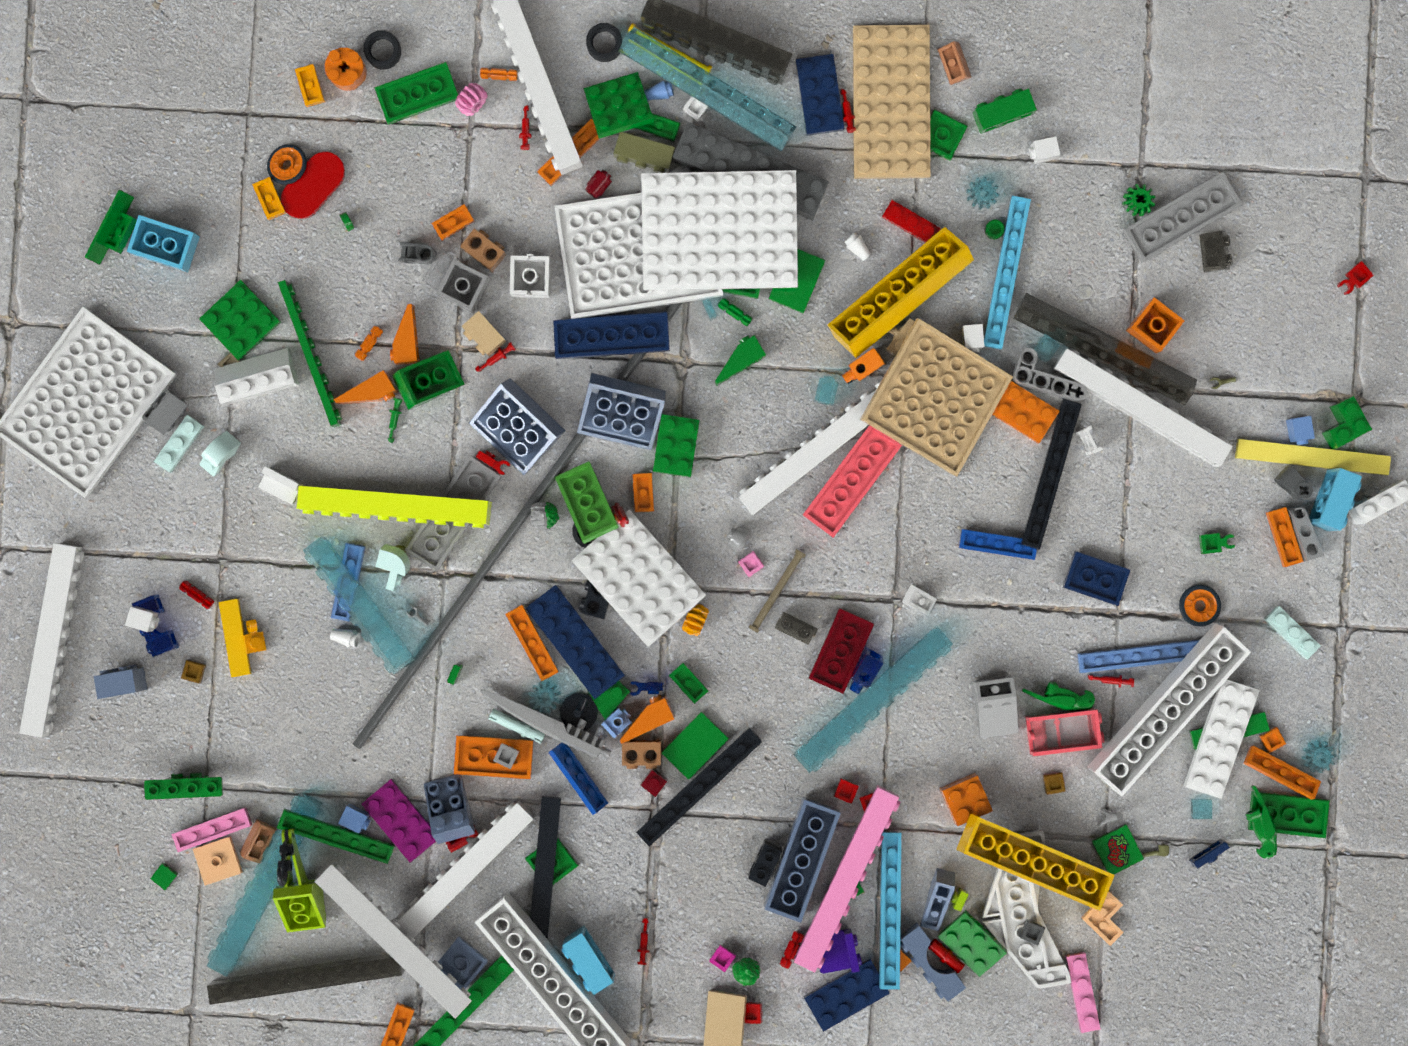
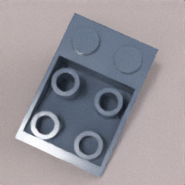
M456 774L424 783L431 833L437 844L475 834L462 775Z

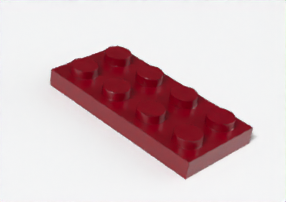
M839 608L808 679L844 694L874 623Z

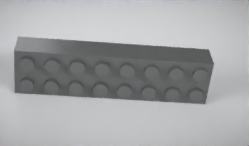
M687 122L673 154L674 163L696 172L796 170L797 215L813 221L829 184V181L690 122Z

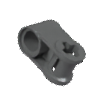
M400 242L402 249L401 257L398 259L399 262L429 265L437 259L436 251L429 245ZM426 250H430V257L423 259V253Z
M1287 465L1274 478V481L1295 500L1309 498L1313 493L1311 484L1290 465Z

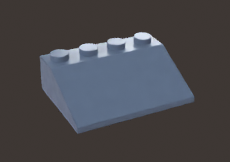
M591 373L577 433L652 450L665 403L666 390Z
M511 378L497 387L469 422L523 475L541 459L566 431Z

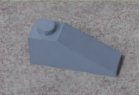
M936 868L921 919V927L939 931L955 889V872Z

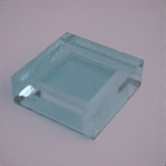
M710 299L703 300L702 305L709 320L716 319L717 314Z
M1191 799V818L1212 819V800Z

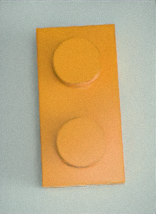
M311 64L295 69L305 106L310 107L324 103L325 100L315 66Z
M271 177L252 184L268 220L286 213Z

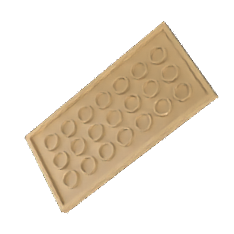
M930 25L853 26V115H855L853 126L856 128V131L853 132L854 179L931 177Z

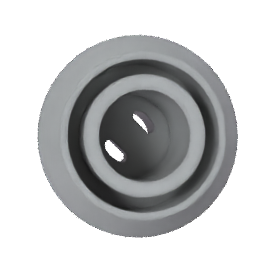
M742 527L732 528L727 535L731 548L735 552H739L750 538L751 532L749 529Z

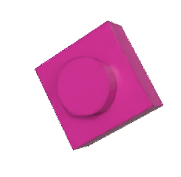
M720 944L709 959V962L723 972H726L736 955Z

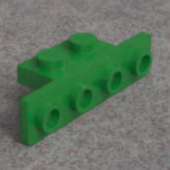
M118 190L85 255L86 259L100 265L108 249L119 254L123 252L137 219L126 214L134 200L133 196Z
M202 772L190 773V776H183V773H173L171 777L166 779L145 780L144 795L146 800L223 796V778L208 777V775H202Z

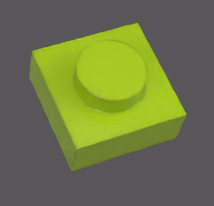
M961 888L957 892L954 891L950 902H952L951 906L955 910L961 912L969 895L967 891Z

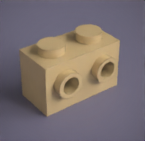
M479 311L462 325L465 330L463 334L469 341L473 339L478 344L476 349L482 355L486 353L490 357L506 342Z

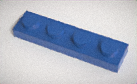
M961 529L958 547L961 549L1035 560L1037 552L1036 549L1020 545L1022 538Z
M561 742L548 752L592 815L608 804V801L567 744Z

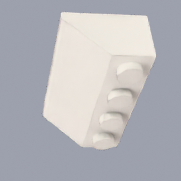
M289 348L214 369L215 388L220 404L225 406L299 385Z

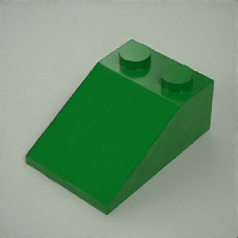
M449 350L402 368L392 375L408 410L465 385Z

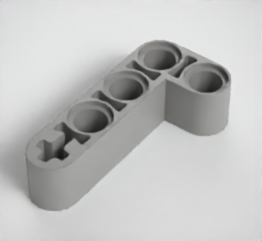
M1027 348L1018 354L1012 372V381L1015 384L1074 402L1081 401L1086 397L1087 389L1083 384L1035 370L1038 355L1034 349ZM1024 353L1031 355V362L1024 361ZM1019 371L1026 374L1025 381L1018 379L1017 374ZM1037 377L1044 379L1042 387L1036 384ZM1056 382L1062 385L1061 392L1055 390L1054 384ZM1078 389V393H1080V395L1075 397L1076 393L1071 391Z

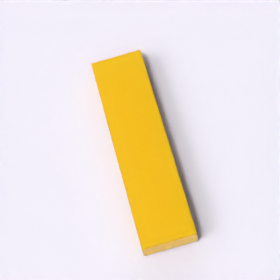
M239 599L218 602L231 678L252 674L249 655L245 652L243 641L245 631Z

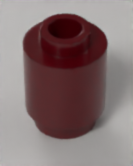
M603 169L602 171L597 170L587 182L585 191L597 199L603 195L612 183L610 179L612 176Z

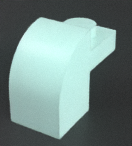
M225 431L204 450L201 455L203 459L199 465L213 477L219 474L225 461L235 455L241 442L228 431Z
M384 544L380 548L375 566L390 571L386 589L394 591L397 586L401 585L403 576L410 570V561L406 553L388 544Z

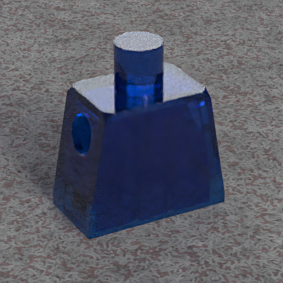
M868 647L865 648L851 676L853 680L849 688L851 691L860 694L863 687L869 688L884 664L881 654Z

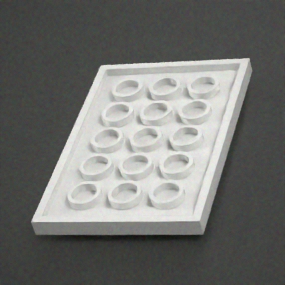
M628 510L625 513L629 519V524L621 527L617 523L619 528L596 538L572 562L640 639L650 647L704 599L706 594L637 517Z

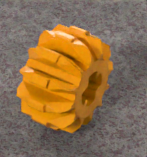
M701 604L693 607L687 613L682 630L689 635H700L709 613L708 608Z

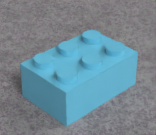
M138 215L127 252L134 256L188 273L200 236L193 232Z
M1342 468L1327 470L1309 515L1311 524L1326 531H1341L1347 524L1348 518L1346 517L1348 512L1354 506V496L1361 488L1362 482L1360 481L1362 476Z
M585 925L565 937L562 944V952L567 959L570 958L573 962L572 968L577 975L582 976L584 980L582 983L588 992L591 991L595 995L614 982L615 973Z

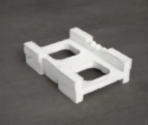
M1091 425L1076 432V435L1080 436L1087 450L1085 452L1086 455L1103 450L1101 446L1097 448L1089 430L1093 429Z

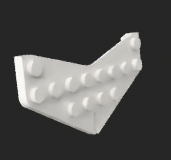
M1043 830L1020 833L1022 836L1045 845ZM997 868L981 917L987 918L999 915V918L983 920L982 922L999 943L1007 949L1008 954L1035 987L1047 988L1071 983L1068 969L1038 911L1040 886ZM1026 919L1045 927L1038 946L1019 937Z

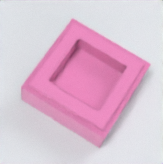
M754 551L738 561L748 577L764 567Z

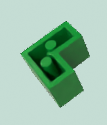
M1351 396L1329 407L1338 424L1322 432V435L1330 449H1336L1371 431L1372 428L1355 397Z

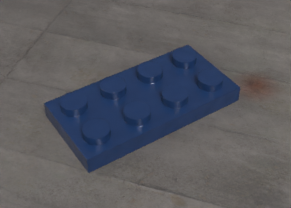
M834 54L796 59L806 136L844 131Z
M871 959L859 965V972L852 973L849 970L804 996L823 1032L890 994L888 989L879 988V973Z

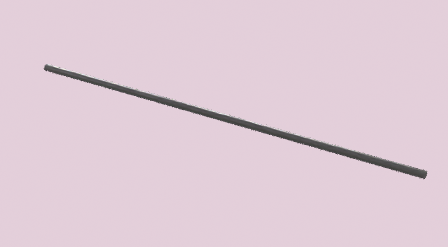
M682 303L670 304L665 310V312H668V321L671 320ZM646 353L634 354L616 379L627 381ZM577 433L355 739L353 742L355 747L358 749L362 748L531 514V505L541 500L554 482L555 477L559 475L587 435Z

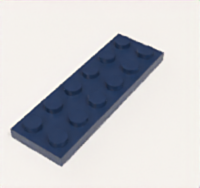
M668 312L553 320L555 359L670 351Z
M554 585L525 608L595 700L626 676L557 585Z

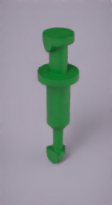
M393 397V400H395L394 407L389 409V412H392L389 423L390 434L388 437L390 443L394 442V438H392L393 432L397 428L399 414H402V411H399L400 404L403 402L401 398Z

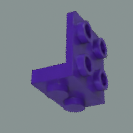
M851 928L839 930L838 934L834 933L831 938L834 942L830 951H825L823 955L825 961L820 969L822 974L851 969L852 973L860 971L859 965H862L860 953L856 954L855 946H858L856 934H852Z

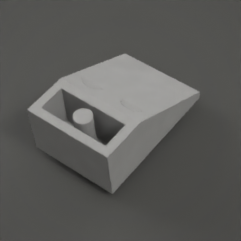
M1004 676L972 681L980 738L1019 733L1014 677Z

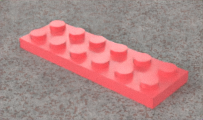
M869 425L803 513V516L834 538L902 445Z

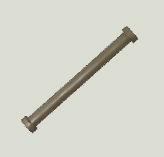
M795 550V556L752 625H749L748 628L756 633L760 631V625L802 557L805 558L806 555L801 551Z

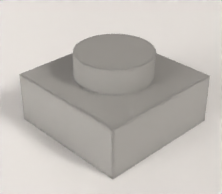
M501 743L493 761L511 769L519 750Z

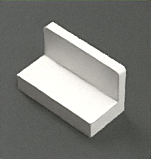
M264 466L261 472L264 476L258 487L289 504H293L298 495V487L303 486V484L270 467Z

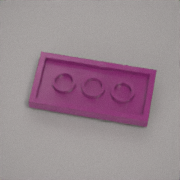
M390 779L361 804L409 863L436 842L432 836L428 821L393 779Z

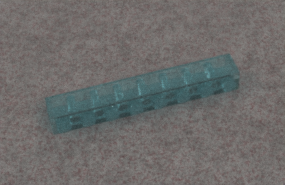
M321 536L303 550L306 554L304 558L310 565L313 564L315 566L317 576L321 580L326 581L328 591L333 596H337L339 599L338 604L342 610L348 611L351 616L349 619L353 625L359 626L363 639L366 642L370 641L374 654L378 658L381 657L385 662L383 664L385 669L389 673L398 674L416 660L359 581L354 577L328 539Z

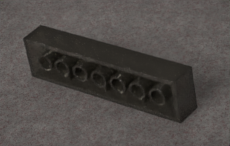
M647 0L641 14V24L645 32L653 35L657 33L666 41L672 42L674 40L683 48L689 49L691 47L697 50L696 52L700 55H710L715 57L714 59L717 62H727L732 64V67L742 71L744 69L749 71V74L756 78H760V76L766 78L773 85L783 84L791 65L792 53L666 1Z

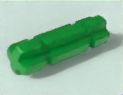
M722 298L718 303L720 309L726 310L727 314L738 321L740 320L743 325L748 326L751 323V316L745 315L744 311L733 304H729V301L725 298Z

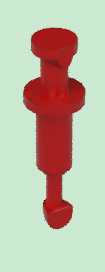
M841 89L840 93L844 99L842 103L845 115L843 121L847 122V133H853L856 131V128L853 126L855 115H852L850 102L847 101L846 90Z
M526 105L523 108L522 133L519 134V138L522 139L521 150L530 149L528 139L532 138V134L529 133V119L527 118L529 106Z
M510 342L503 350L498 348L496 354L488 358L481 367L478 365L475 370L481 372L488 365L492 366L502 358L507 359L506 354L512 350L515 351V346Z
M1090 674L1088 675L1089 680L1116 684L1119 688H1121L1122 684L1134 687V678L1122 679V675H1119V677L1104 675L1102 677H1095Z
M644 918L642 921L644 929L641 933L640 949H637V952H640L638 965H647L645 956L646 953L650 952V950H647V923L649 922L647 918Z

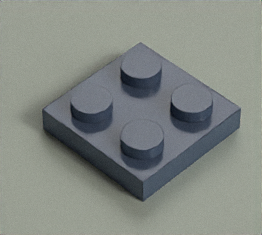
M458 936L438 963L443 967L441 971L446 976L450 973L457 980L455 985L459 989L462 987L466 989L489 960Z

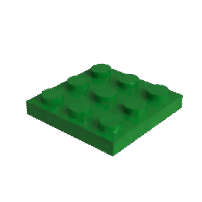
M638 72L583 88L599 139L654 122Z
M239 280L199 318L238 361H241L281 323L242 280Z

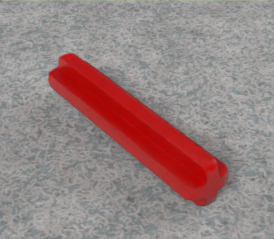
M616 502L615 506H611V510L617 523L621 527H625V524H629V519L622 506Z

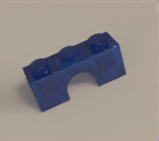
M151 595L131 603L132 606L158 612V615L165 613L159 595ZM154 629L152 632L139 630L140 634L146 639V649L152 657H157L180 648L173 630L163 633L157 629Z

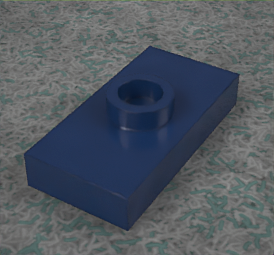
M1219 839L1190 858L1189 861L1193 867L1198 869L1206 863L1216 861L1218 855L1230 847L1225 841Z

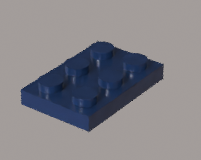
M1074 551L1062 588L1119 606L1130 569Z

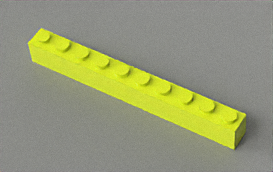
M299 486L296 509L303 510V514L314 515V511H319L321 515L333 516V513H340V517L352 518V514H356L362 519L378 516L377 520L389 521V517L397 518L396 521L408 522V519H416L415 523L427 524V520L434 521L436 525H446V522H453V526L465 527V523L472 524L473 528H484V525H490L492 502Z

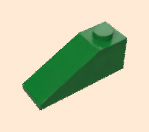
M747 335L739 340L740 344L736 347L715 380L716 386L766 357L755 335L751 338Z

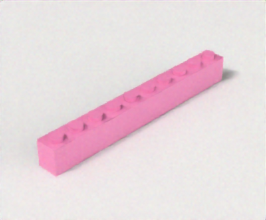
M877 785L794 958V963L814 973L817 968L821 969L825 961L823 955L825 951H830L834 942L831 938L834 933L838 934L842 925L840 920L842 916L846 917L850 909L848 903L851 898L854 899L859 889L856 886L859 881L863 882L867 871H865L867 863L871 865L875 857L873 851L876 846L879 847L884 838L881 834L884 828L888 829L891 824L892 811L896 812L900 805V801H898L899 795Z

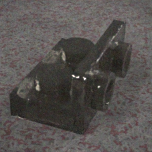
M1223 230L1199 234L1203 272L1230 270L1233 260L1232 255L1228 254V246H1230L1229 235H1226V232Z
M782 611L775 625V629L809 645L813 635L815 636L818 628Z

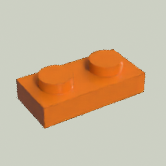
M465 204L431 224L443 241L475 221Z
M652 473L633 474L635 513L653 512Z

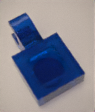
M630 682V685L638 687L636 692H630L632 696L639 695L641 691H648V694H659V691H663V682Z

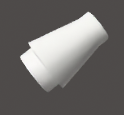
M854 232L844 241L847 245L846 248L861 258L862 261L871 255L860 234L858 235Z
M332 629L330 634L331 640L350 649L356 648L361 638L360 633L356 630Z

